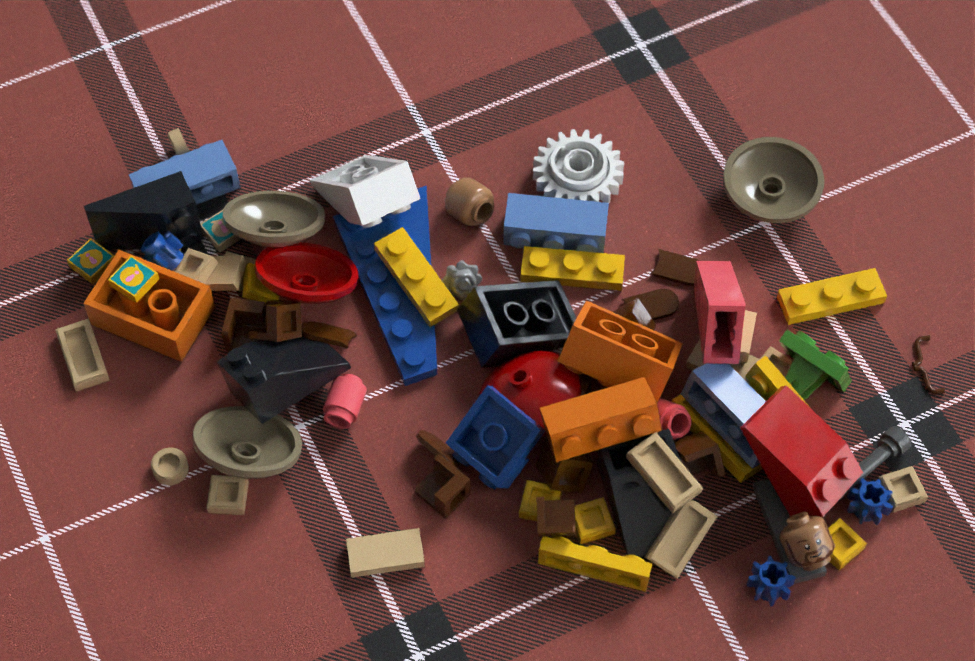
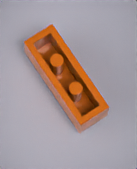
M645 377L540 408L544 429L546 430L545 433L556 462L662 431L657 402Z

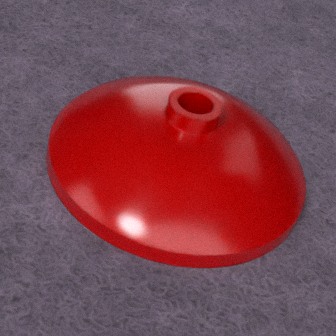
M299 242L287 247H268L257 256L255 262V274L269 291L289 301L301 304H321L339 300L351 293L358 282V269L351 259L332 248L313 243Z
M532 351L513 356L497 366L483 382L478 397L487 385L493 386L544 429L540 408L581 396V381L578 374L569 371L564 364L557 362L559 354L548 351Z

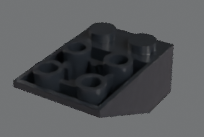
M665 429L657 432L680 460L670 430ZM652 434L598 450L597 467L626 555H635L641 558H645L650 547L672 515L668 507L626 458L628 451Z

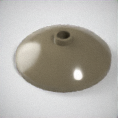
M761 137L743 143L731 153L725 164L723 184L730 201L747 216L763 222L786 223L804 217L816 207L824 189V174L815 156L802 145L779 137Z
M258 191L244 194L228 202L223 209V223L231 233L244 241L262 247H287L305 241L320 231L325 222L324 209L318 202L307 196L286 191Z
M245 406L224 407L205 414L196 423L192 437L195 451L209 466L224 474L245 479L268 478L290 469L298 461L302 449L301 436L288 420L276 415L261 424Z

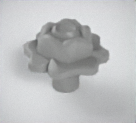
M460 260L456 267L454 265L447 267L446 275L442 282L453 296L458 297L460 300H465L474 286H478L483 278L478 274L479 269L477 265H468L463 260Z

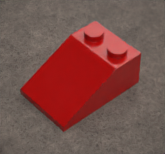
M787 385L781 386L740 427L790 517L801 512H807L808 516L824 517L863 474L847 442Z

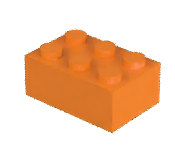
M118 250L83 303L91 325L182 362L215 309L210 286L132 255L158 272L159 280L135 303L112 288L108 282L110 276L132 255Z
M586 300L571 328L557 362L564 364L573 373H584L597 379L601 385L607 388L645 377L658 403L673 371L683 343Z

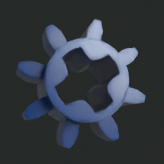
M167 231L164 236L159 232H154L141 246V252L145 254L142 259L173 271L184 257V254L179 250L183 247V244L170 231Z
M861 478L858 489H849L847 498L852 502L849 504L847 512L854 513L859 519V524H862L864 521H873L876 525H879L882 514L889 516L893 505L887 501L890 500L893 492L892 490H886L881 485L880 479L866 482L864 478Z
M769 556L767 562L763 565L757 562L753 563L751 571L754 575L748 577L746 585L754 587L756 592L755 601L762 599L768 601L770 606H773L775 600L779 597L786 601L789 599L791 591L788 587L793 586L796 578L793 575H788L786 570L787 562L781 564L780 562L773 561L772 556Z

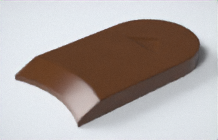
M658 249L659 260L651 274L658 278L694 286L696 261L700 260Z
M657 289L622 299L627 304L639 298L653 320L671 316L679 307L678 296L669 289Z
M311 321L301 324L303 337L344 348H349V341L357 336L352 330Z
M424 430L418 432L416 435L417 440L434 455H442L455 467H467L452 456L454 450L438 437Z

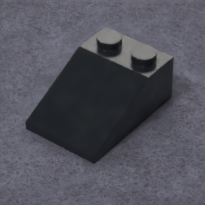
M182 171L83 206L95 242L105 249L141 250L145 240L154 232H159L164 236L167 231H170L180 240L183 248L190 247L196 242L204 240L196 203Z
M559 280L474 286L457 309L481 368L499 366L507 359L522 353L532 351L550 352L564 347L576 320L574 311Z
M303 336L280 342L264 340L246 343L241 347L231 350L226 356L216 361L230 392L261 424L351 369L350 363L328 343L311 340Z

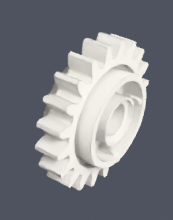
M572 129L569 138L562 132H558V142L547 138L546 147L539 146L538 156L533 159V180L536 181V190L544 191L545 197L595 202L601 200L605 203H610L611 194L618 195L619 185L623 184L624 161H620L619 150L612 151V141L601 144V134L590 139L589 130H585L582 137H579L575 129Z

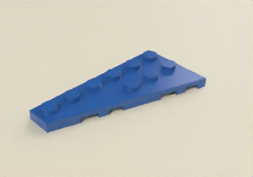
M427 185L417 188L421 199L411 203L409 210L399 214H392L391 212L381 217V223L372 227L363 228L361 225L349 223L341 214L333 216L336 230L349 259L353 261L358 269L360 285L405 386L438 375L435 325L428 326L374 250V243L403 227L431 265Z

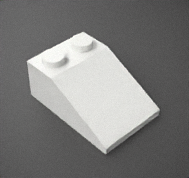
M365 155L310 180L312 187L349 223L361 225L363 228L381 223V217L391 212L392 214L405 212L411 208V203L421 199L409 164L403 160Z

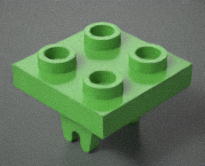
M786 330L780 338L779 342L784 351L794 359L785 378L804 400L825 381L845 392L852 380L848 373L849 368L841 357L829 350L826 354H823L815 345L817 342L800 330L796 335Z

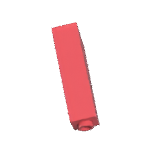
M696 261L694 295L703 363L739 364L746 305L731 261Z

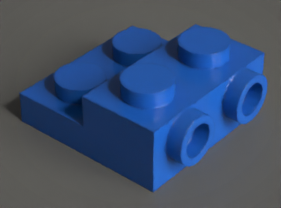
M487 385L445 443L454 450L452 456L457 461L467 467L472 465L480 472L478 478L485 485L492 489L509 488L528 463L527 455L546 430L493 386Z

